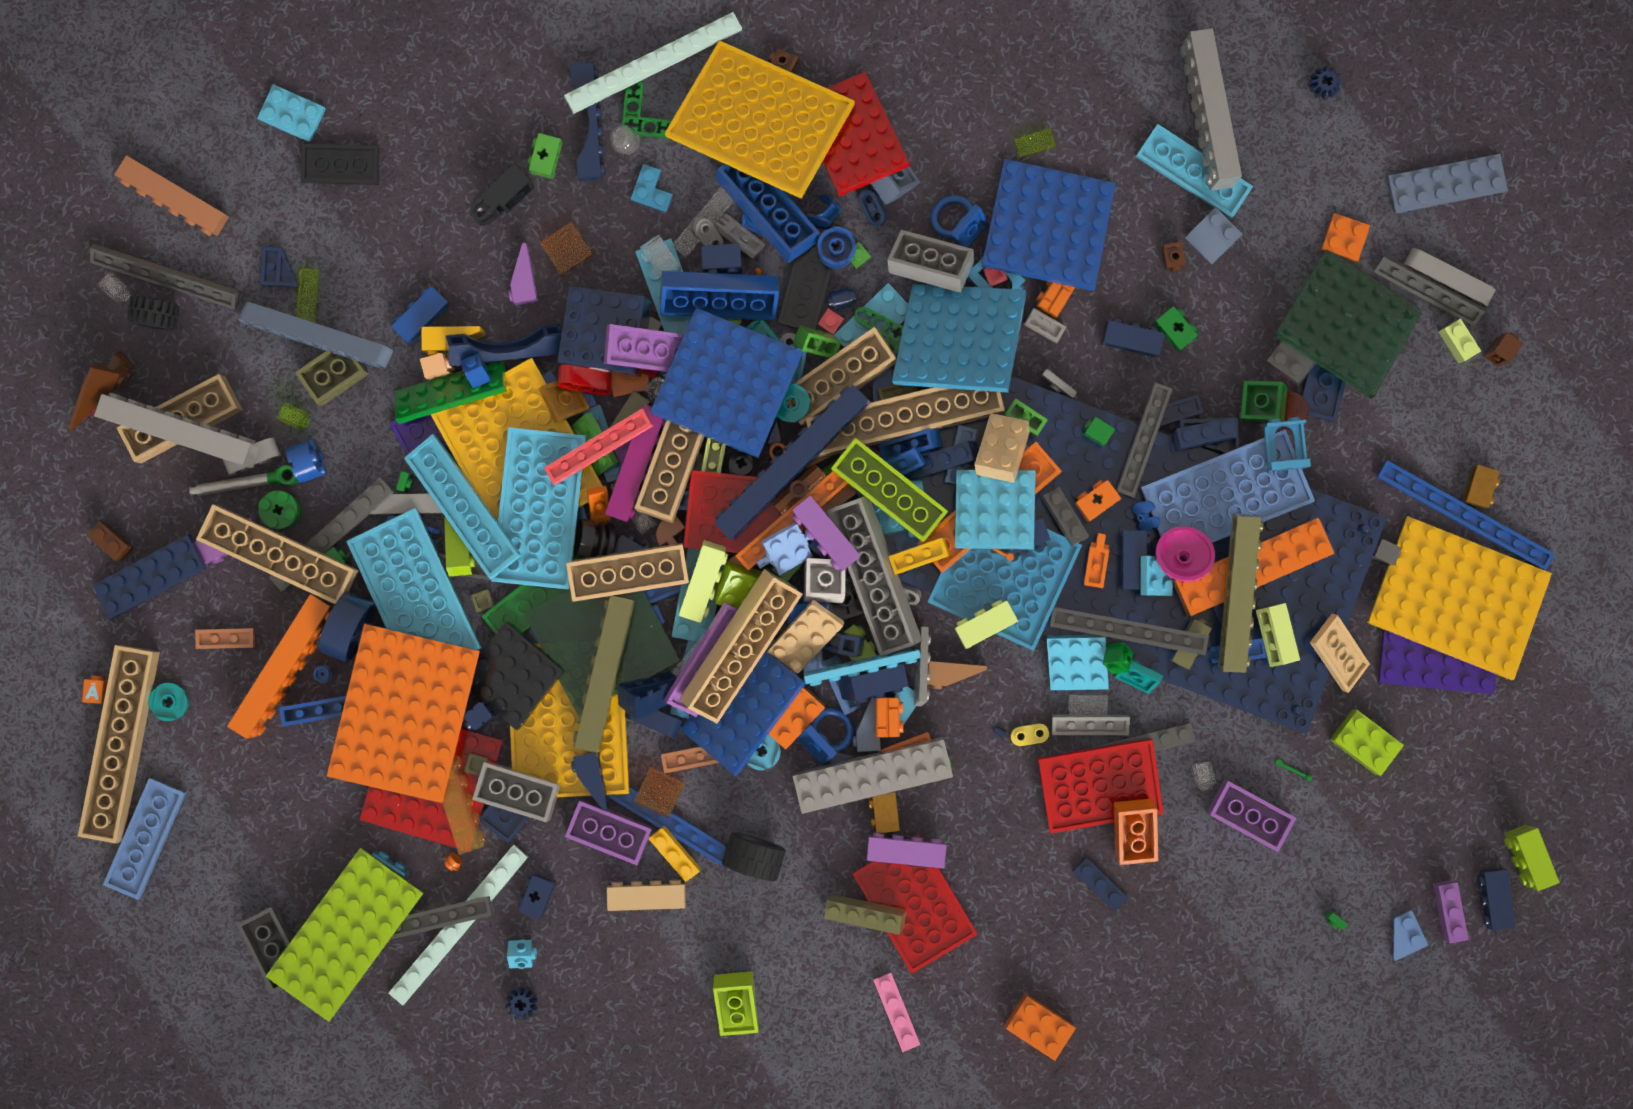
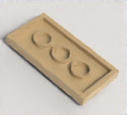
M812 600L771 644L767 652L796 673H799L843 627L844 621L815 600Z
M1331 614L1310 641L1342 691L1349 693L1370 663L1339 616Z

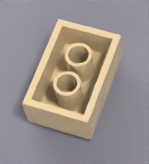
M990 413L975 461L976 475L1012 483L1015 482L1030 433L1029 421Z

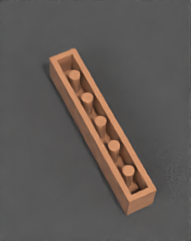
M127 155L114 174L120 178L119 183L128 188L132 185L136 188V193L143 197H146V195L152 197L151 202L160 207L164 204L169 207L168 212L176 217L179 214L184 216L185 219L183 221L193 227L195 224L201 227L200 231L208 236H211V234L218 236L229 218L226 214Z

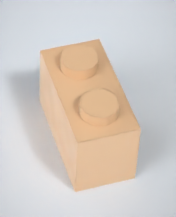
M443 353L420 359L424 377L429 381L453 374L452 371L455 370L454 365L449 366L447 357Z

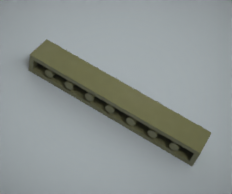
M1232 513L1218 668L1223 672L1246 673V669L1250 665L1248 649L1252 645L1250 629L1254 625L1252 609H1255L1256 604L1253 597L1254 590L1257 589L1256 571L1259 569L1257 555L1261 549L1259 535L1263 530V521L1256 514Z
M612 595L610 599L607 598L605 601L604 610H607L600 622L602 633L601 637L598 636L596 639L595 647L598 650L591 660L593 671L587 677L586 685L589 688L588 692L583 695L582 704L584 709L583 712L579 713L577 720L580 726L573 736L575 748L596 753L600 752L635 600Z

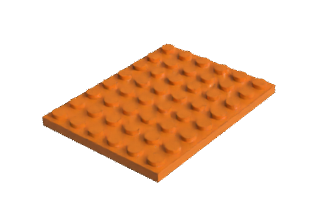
M364 624L327 777L443 803L480 651Z

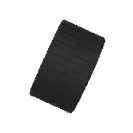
M732 832L722 859V865L746 876L774 882L778 879L786 849L761 838Z

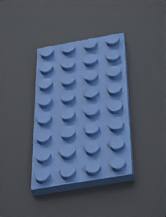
M1286 429L1275 433L1277 461L1296 460L1295 451ZM1265 438L1141 487L1145 501L1149 500L1155 505V509L1150 512L1152 517L1160 518V524L1157 528L1160 537L1172 528L1185 526L1203 532L1211 542L1230 536L1232 513L1256 514L1265 522L1315 502L1302 469L1268 472Z

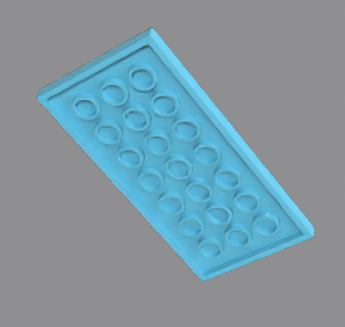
M508 427L498 523L521 556L495 578L491 579L492 582L570 589L566 562L573 560L583 469L560 483L553 485L544 467L586 442L585 435Z
M417 508L346 541L386 629L474 650L482 648Z

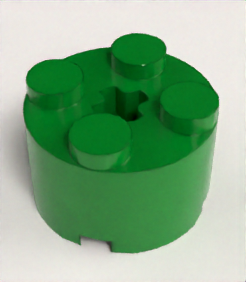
M272 491L266 494L259 502V516L263 523L270 528L288 530L297 525L301 518L302 505L299 499L291 493ZM279 507H283L282 514L278 513Z

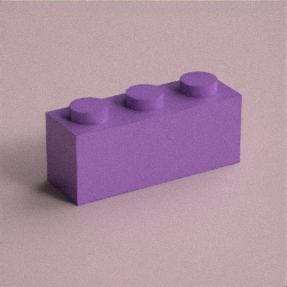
M1449 880L1432 883L1443 941L1456 943L1469 940L1458 882Z

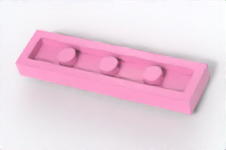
M889 972L873 979L902 1052L919 1046V1039L892 973Z

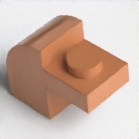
M675 516L673 524L664 520L659 524L656 536L660 546L666 543L669 545L678 544L674 537L682 532L685 526L677 516Z

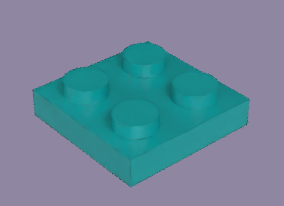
M1132 659L1129 672L1115 674L1114 678L1149 694L1161 682L1163 675L1159 674L1157 670L1147 668L1141 665L1139 661Z

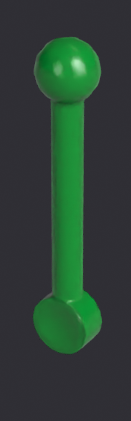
M1281 759L1275 761L1276 766H1282L1304 777L1306 781L1312 780L1311 774H1305L1284 764Z

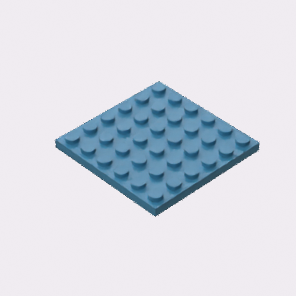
M912 284L892 378L893 385L1008 392L1025 305L1026 290L963 287L962 292L959 293L934 285Z
M1047 529L1051 539L1046 542L1047 546L1037 550L1034 546V550H1029L1028 553L1020 556L1014 553L1012 561H1008L1005 556L992 549H970L946 571L940 573L928 603L962 619L967 618L969 621L975 618L974 613L983 608L985 611L992 608L991 604L1000 599L1002 602L1008 601L1018 622L995 634L1034 651L1082 545L1078 543L1071 547L1066 537ZM1000 549L1006 553H1012L1011 549Z

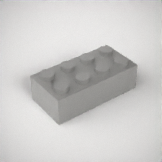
M904 230L900 231L888 257L889 273L959 293L962 292L974 264V251L971 248Z
M486 761L483 763L472 800L548 822L551 819L561 783Z

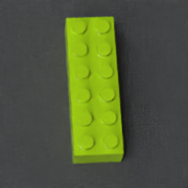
M856 438L831 468L834 473L921 542L927 539L948 512Z

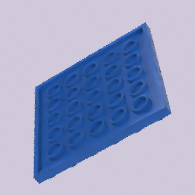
M1004 159L981 267L1094 291L1116 183Z
M696 308L650 414L759 458L802 358L803 351Z

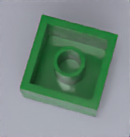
M1244 381L1241 419L1245 423L1267 424L1271 419H1280L1281 422H1284L1287 386L1283 382Z

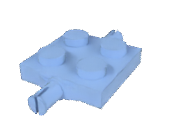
M794 522L761 541L765 548L766 556L756 561L760 569L769 563L772 564L780 576L806 561L807 558L812 557L807 542L810 539L806 534L801 533L798 525Z

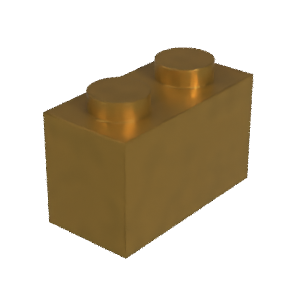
M1481 465L1472 466L1462 502L1481 509L1489 508L1494 502V489L1498 487L1500 477H1498L1500 471Z
M895 791L869 798L870 810H874V817H871L872 829H876V833L900 831Z

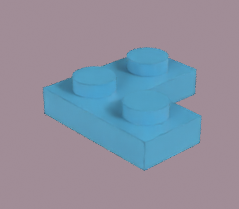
M643 164L630 200L667 213L673 194L656 189L661 170Z

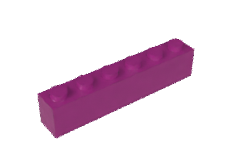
M645 404L642 408L645 409L653 427L631 439L605 515L625 522L628 521V518L632 520L636 510L632 508L634 501L638 500L641 492L639 489L641 482L644 483L648 473L645 471L647 464L652 462L654 453H652L653 447L658 445L661 435H658L660 427L664 428L666 420L650 414L652 407Z

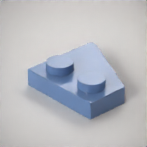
M1412 910L1393 917L1392 958L1394 961L1428 946Z

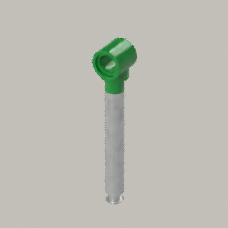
M284 465L276 468L275 472L197 484L195 487L190 486L189 493L193 497L195 494L201 496L277 483L279 486L286 484L295 485L298 483V480L294 474L290 480L286 479L287 471L291 470L293 466Z

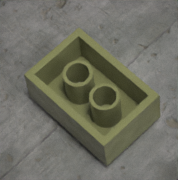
M325 351L295 372L313 400L320 406L325 405L369 374L361 362Z

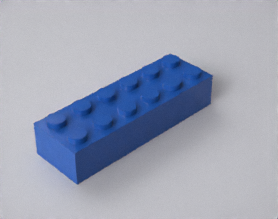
M726 164L717 169V182L787 263H790L818 242L820 232L783 190Z
M662 271L659 300L660 316L692 317L695 309L698 308L720 318L775 320L779 296L778 276Z

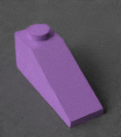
M522 243L510 283L511 290H508L510 301H513L516 306L539 302L527 243Z

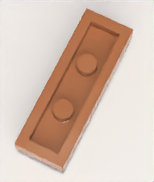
M255 628L195 630L196 649L255 648Z
M701 747L661 754L664 773L719 763Z

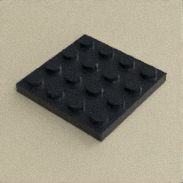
M507 621L480 654L471 691L482 701L486 702L492 710L517 731L520 730L565 670Z

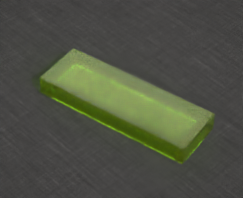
M299 268L296 317L316 323L320 270Z

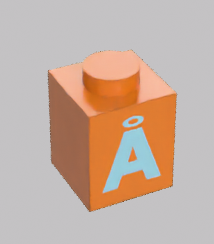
M91 675V679H84L82 702L103 704L108 680H103V676Z

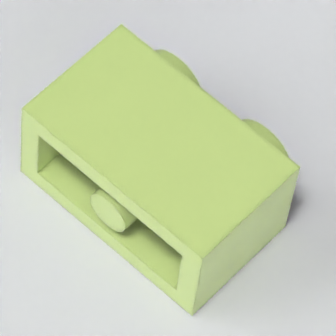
M1461 319L1438 331L1458 364L1481 352Z

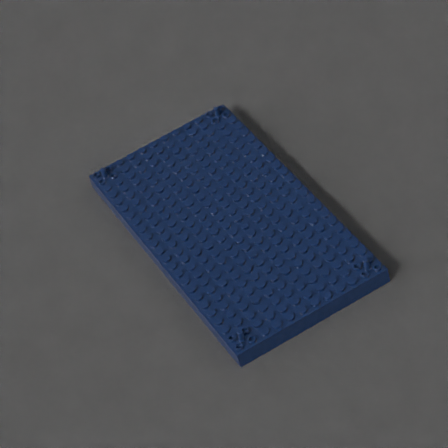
M1011 376L1009 391L1000 392L1005 413L1016 398L1048 419L1036 438L1028 436L1026 444L1030 447L1037 442L1062 471L1043 487L1035 506V521L1043 518L1047 529L1064 536L1042 499L1043 495L1060 487L1089 535L1086 540L1079 543L1082 547L1054 607L1182 631L1186 630L1191 619L1197 620L1201 618L1209 623L1207 626L1212 629L1209 633L1206 655L1198 654L1190 670L1169 660L1174 652L1173 649L1106 637V646L1107 644L1125 642L1133 651L1132 659L1139 661L1141 665L1147 668L1157 670L1159 674L1163 675L1162 681L1294 731L1307 734L1330 673L1310 641L1331 614L1338 615L1345 627H1347L1387 517L1310 489L1315 502L1263 522V530L1259 535L1261 542L1312 519L1319 518L1335 554L1261 585L1254 590L1253 598H1255L1256 604L1255 609H1252V617L1254 619L1253 628L1250 629L1252 640L1263 638L1256 610L1286 603L1300 660L1270 667L1268 657L1250 660L1246 673L1223 672L1218 668V663H1212L1211 659L1219 657V651L1212 652L1210 647L1220 646L1222 630L1213 607L1193 616H1187L1174 585L1173 596L1141 595V590H1121V531H1141L1139 529L1140 521L1137 519L1138 515L1133 512V506L1136 503L1145 501L1141 487L1218 457L1220 454L1201 447L1176 451L1174 438L1158 431L1135 498L1118 493L1121 497L1118 502L1090 522H1087L1074 504L1078 501L1076 497L1084 491L1087 494L1094 490L1092 486L1100 480L1103 483L1108 480L1116 490L1139 424ZM989 417L960 424L961 426L977 430L975 441H977L978 449L980 448ZM1097 417L1115 429L1105 446L1101 447L1083 435L1086 431L1083 427L1088 419L1093 420V418ZM957 425L939 429L944 448L921 455L951 447ZM975 462L969 464L968 470H975ZM946 470L915 479L922 480L924 493L948 511L939 524L956 510V485L943 482ZM1094 496V499L1092 500V502H1093V503H1099V500L1101 499V497H1100V496H1097V497ZM1157 528L1147 531V535H1150V546L1147 547V554L1150 556H1156V546L1161 538ZM908 531L885 536L891 555L919 546L917 542L920 540L916 537L909 538ZM1097 533L1106 534L1105 544L1109 545V556L1103 588L1083 585L1091 542H1096ZM1230 536L1212 542L1215 550L1214 562L1229 556ZM931 562L899 573L898 576L901 582L932 593L941 571ZM1051 612L1041 635L1047 637V635H1082L1086 633L1050 627Z

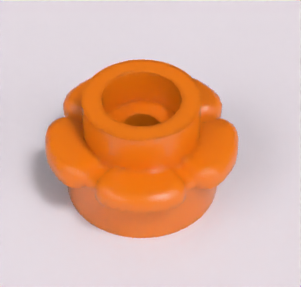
M455 853L445 856V866L451 871L459 870L462 864L461 858Z

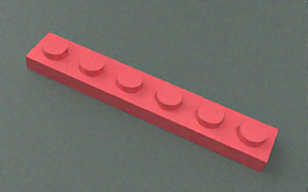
M642 408L547 465L544 469L552 484L556 485L653 427V424L645 409Z

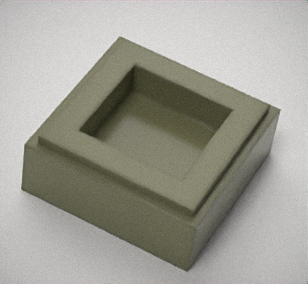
M489 589L470 595L476 613L495 606Z
M469 753L464 772L480 776L483 763L488 761L489 758Z

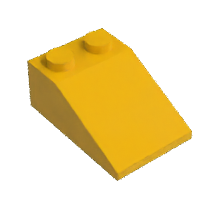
M480 326L422 327V351L428 356L439 353L446 355V335L466 334L474 339H479L485 336V331Z

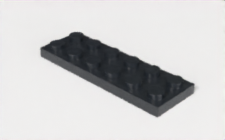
M808 213L807 216H815V214ZM834 220L829 227L815 226V228L821 235L825 230L833 227L844 228L845 223ZM818 242L795 258L778 324L796 329L800 325L816 330L832 268L824 265L818 257ZM839 244L832 246L834 251L838 250Z

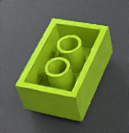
M726 561L721 571L719 583L716 582L714 587L716 589L714 595L715 603L722 606L726 602L739 609L763 571L753 568L748 571L743 565Z
M1354 709L1351 710L1329 739L1378 776L1384 773L1404 746L1360 711Z
M1524 825L1505 832L1506 838L1504 842L1506 847L1512 851L1513 856L1511 860L1520 871L1518 877L1523 886L1525 885L1527 888L1540 891L1560 883L1538 828Z

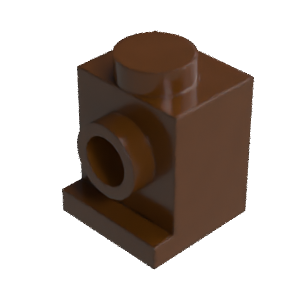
M778 48L776 52L772 51L768 62L793 73L799 62V57ZM784 58L786 62L780 63L779 59Z
M1183 241L1165 244L1161 247L1165 270L1170 269L1171 272L1181 271L1182 267L1186 265ZM1172 254H1177L1178 259L1174 260Z

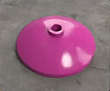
M1176 527L1165 532L1159 539L1156 546V560L1162 571L1169 577L1178 581L1191 582L1199 580L1209 573L1214 564L1215 550L1212 542L1203 532L1192 527Z

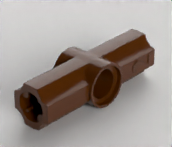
M814 464L771 503L783 515L823 480L826 475ZM797 484L804 486V492L800 495L793 492V488Z

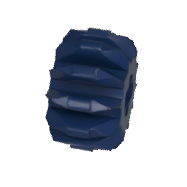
M1324 66L1323 70L1317 68L1316 73L1311 74L1312 80L1308 82V85L1314 86L1310 92L1317 91L1316 98L1321 94L1323 100L1327 99L1328 96L1333 98L1335 92L1338 93L1340 91L1339 85L1342 84V81L1337 79L1340 77V73L1334 74L1335 68L1329 71L1328 67ZM1322 81H1328L1329 84H1323Z
M518 987L517 992L512 990L510 992L511 996L506 997V1000L510 1003H507L505 1008H511L508 1015L515 1013V1020L518 1019L519 1015H521L523 1021L526 1019V1015L531 1018L533 1016L532 1011H537L538 1009L533 1005L538 1003V999H532L535 992L529 995L528 987L524 990V993L522 988ZM520 1000H522V1003H526L523 1008L517 1004Z

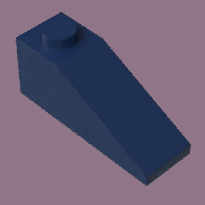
M599 752L573 757L574 761H571L573 773L576 772L579 780L603 811L610 809Z

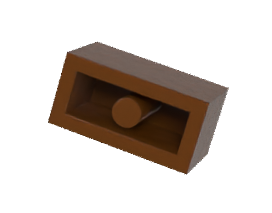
M1507 332L1496 337L1483 356L1499 367L1510 363L1523 343L1519 341L1520 338L1517 335Z
M98 521L86 535L115 561H123L134 548L107 522Z

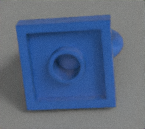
M951 195L941 199L936 203L931 212V225L935 232L943 237L953 238L956 245L967 248L971 246L989 224L979 206L976 204L973 206L967 198L959 195ZM950 203H959L967 209L968 213L966 216L959 220L954 230L942 228L938 222V215L941 209Z
M825 708L796 739L822 766L838 752L843 751L850 745L854 735V727L847 714L844 715L843 711L837 708ZM825 716H836L845 724L846 736L838 745H829L828 739L822 733L817 732V725Z

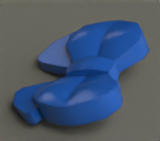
M1149 500L1138 502L1133 506V512L1138 515L1137 519L1140 521L1139 529L1141 531H1150L1158 528L1160 524L1159 517H1150L1149 512L1155 509V505Z

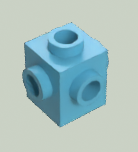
M532 940L508 941L507 959L509 968L523 969L533 967V960L537 958V950L533 948Z

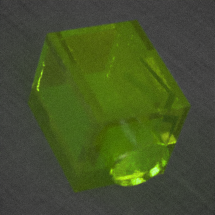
M285 402L277 420L302 431L309 424L310 418L308 416L310 413Z

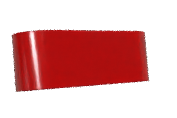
M568 364L558 367V387L599 396L611 394L612 375L610 373Z

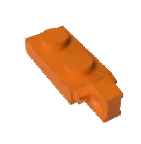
M1097 533L1096 542H1091L1083 585L1103 588L1109 556V545L1105 544L1106 534Z

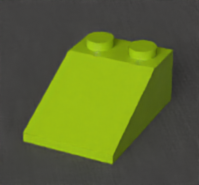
M753 972L714 975L713 992L720 1036L759 1033Z

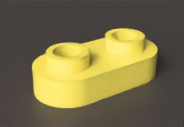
M1043 724L1020 726L1012 730L1010 737L1011 741L1017 746L1032 745L1045 742L1049 737V730ZM1038 730L1043 731V735L1041 737H1037L1036 732ZM1019 733L1024 734V738L1022 740H1018L1017 735Z

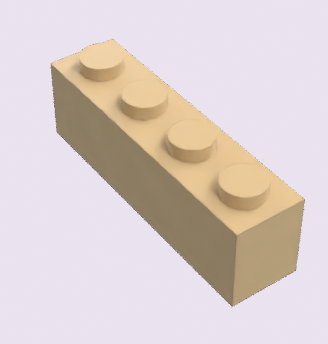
M661 880L650 881V884H642V881H631V885H623V882H611L612 885L607 887L608 911L679 909L686 907L685 883H681V880H669V883L662 884Z

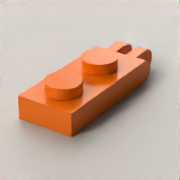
M606 486L587 490L590 520H594L595 528L599 522H604L606 525L607 521L611 520L610 516L605 515L609 504Z

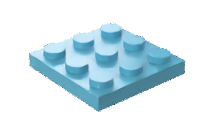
M1092 634L1047 635L1050 690L1109 689L1108 669L1103 665L1107 648L1106 637Z

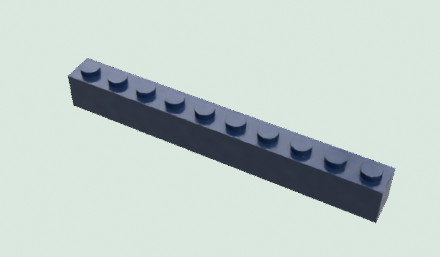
M853 384L850 387H844L839 393L841 396L836 401L834 399L830 401L826 406L827 410L822 415L819 413L812 420L813 424L809 428L805 427L798 434L799 438L795 442L791 441L784 448L785 452L781 456L777 455L771 461L772 465L767 470L763 469L757 475L758 479L753 484L749 483L743 489L744 493L739 498L735 497L729 503L730 507L726 511H721L716 516L714 524L730 540L734 541L870 404V401Z

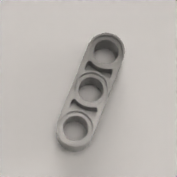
M274 437L254 444L260 446L255 464L259 463L260 465L271 461L273 457L278 458L281 456ZM223 459L229 476L235 475L240 470L243 472L250 469V467Z

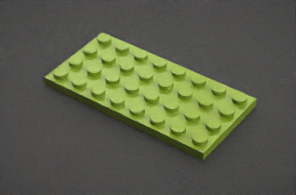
M360 848L265 977L330 1022L424 892Z

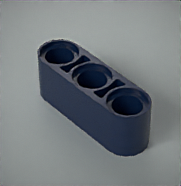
M658 710L639 719H635L627 712L625 713V718L673 738H676L683 721Z

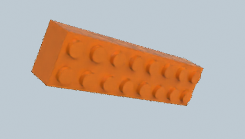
M1319 518L1312 519L1261 542V549L1257 555L1259 569L1256 571L1255 576L1257 587L1335 554ZM1228 557L1214 562L1209 573L1199 580L1191 582L1173 580V585L1187 616H1193L1224 602Z
M314 594L309 595L227 725L228 728L246 739L262 735L266 728L264 726L267 719H272L276 713L274 708L277 703H281L287 695L285 693L286 689L295 683L297 679L295 675L298 670L301 671L307 663L306 657L317 648L315 643L321 637L325 623L335 604Z

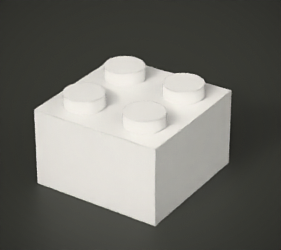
M807 558L804 564V602L815 600L816 602L843 603L845 599V570L843 572L840 569L836 571L830 564L832 559Z

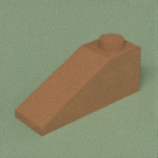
M930 661L928 664L930 679L927 684L931 685V689H942V686H948L987 670V666Z

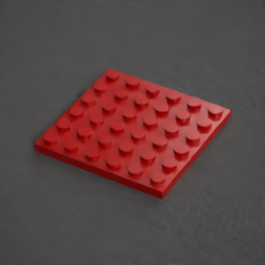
M461 728L443 803L369 786L360 820L471 852L480 823L478 819L482 816L485 803L472 800L479 776L464 772L469 753L489 758L488 761L497 764L504 740Z

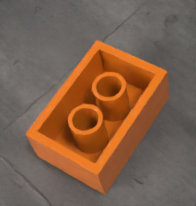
M804 686L769 732V735L786 750L825 709L824 702Z
M1143 799L1114 802L1115 855L1119 864L1158 861L1157 807L1153 800Z
M1024 993L1004 1024L1008 1031L1054 1061L1076 1029L1074 1024Z

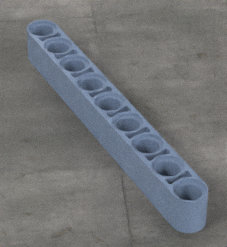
M245 302L238 317L240 322L248 326L380 369H386L393 353L392 349L384 345L251 302Z

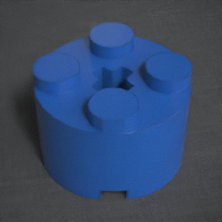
M833 227L825 230L820 235L817 252L819 259L824 265L834 269H841L853 260L856 242L849 230L843 227ZM839 244L841 250L834 251L832 246Z
M313 438L286 449L288 463H292L293 468L291 470L298 482H307L327 474V470L322 463L325 461L321 450L317 451Z

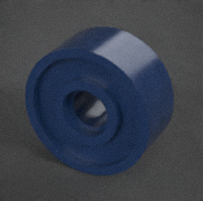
M344 592L337 600L325 623L319 641V651L349 663L358 651L364 624L373 625L371 622L375 612V603L351 592Z

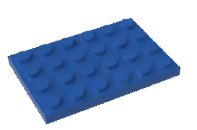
M765 651L718 723L700 714L697 717L691 715L680 730L729 772L737 776L805 686L806 682Z

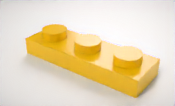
M943 537L888 557L894 575L946 558L950 554Z
M662 826L648 838L685 882L702 869L665 826Z

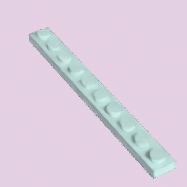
M732 12L565 94L564 98L574 114L718 43L719 40L722 41L742 31V27Z
M513 845L466 901L490 896L492 901L529 856L516 845ZM475 920L444 927L391 989L389 994L401 1005H404Z

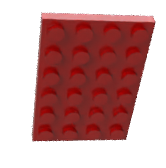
M866 72L827 87V89L855 101L854 107L823 160V164L839 197L910 167L909 161Z
M691 470L683 548L701 549L703 540L725 546V552L739 553L781 517L782 514L771 503L732 541L714 524L715 518L721 511H726L730 507L729 503L735 497L739 498L744 493L743 489L749 483L753 484L758 478ZM802 484L795 485L793 492L797 495L802 494L804 486ZM803 525L799 526L801 533L803 530Z
M1152 738L1037 758L1050 834L1114 823V802L1152 799L1157 807V815L1164 814Z
M871 861L852 873L868 902L907 910L905 926L900 935L889 932L887 934L911 974L978 935L939 868Z

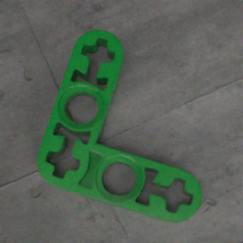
M642 82L636 83L640 87V89L636 90V97H640L639 99L633 97V91L630 87H633L634 84L627 87L622 119L624 132L629 135L670 139L665 136L666 130L660 129L661 133H658V123H661V128H667L672 122L671 120L641 117L644 92ZM636 102L638 109L635 112L629 111V103ZM633 121L634 125H639V121H642V131H639V127H632V130H629L626 124ZM647 123L655 125L653 132L645 131L644 127Z
M867 307L858 308L855 311L856 322L870 330L875 327L877 320L885 321V328L879 331L885 337L887 343L894 348L896 355L899 350L901 337L894 338V333L889 331L887 335L885 332L888 330L889 323L893 325L891 329L895 331L898 328L901 329V334L903 326ZM864 311H866V312H867L866 316L869 317V318H872V315H875V316H876V317L872 320V325H871V326L868 325V323L870 322L869 320H867V319H863V321L859 320V319H860V316L858 315L859 312H860V313H863ZM886 370L885 372H883V373H882L881 375H879V376L885 375L888 370Z

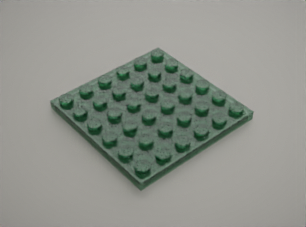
M1326 249L1274 336L1372 399L1379 390L1423 311L1345 259Z
M569 589L524 613L544 653L565 670L559 681L577 715H579L584 709L582 704L583 695L588 692L589 688L586 685L587 677L593 671L591 660L598 650L595 647L596 639L598 636L601 637L602 633L600 622L607 610H604L605 601L607 598L610 599V596L572 602L571 590ZM644 591L613 595L635 600L613 697L618 695V684L640 678H649L681 661Z

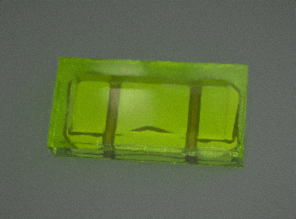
M1051 128L1014 139L1019 158L1056 147Z

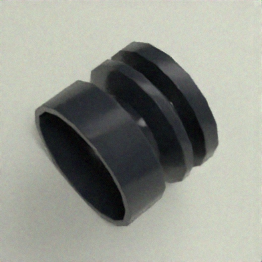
M579 519L576 525L573 557L577 559L589 558L591 552L592 557L612 554L615 543L614 524L607 523L605 525L604 522H599L595 529L594 520Z

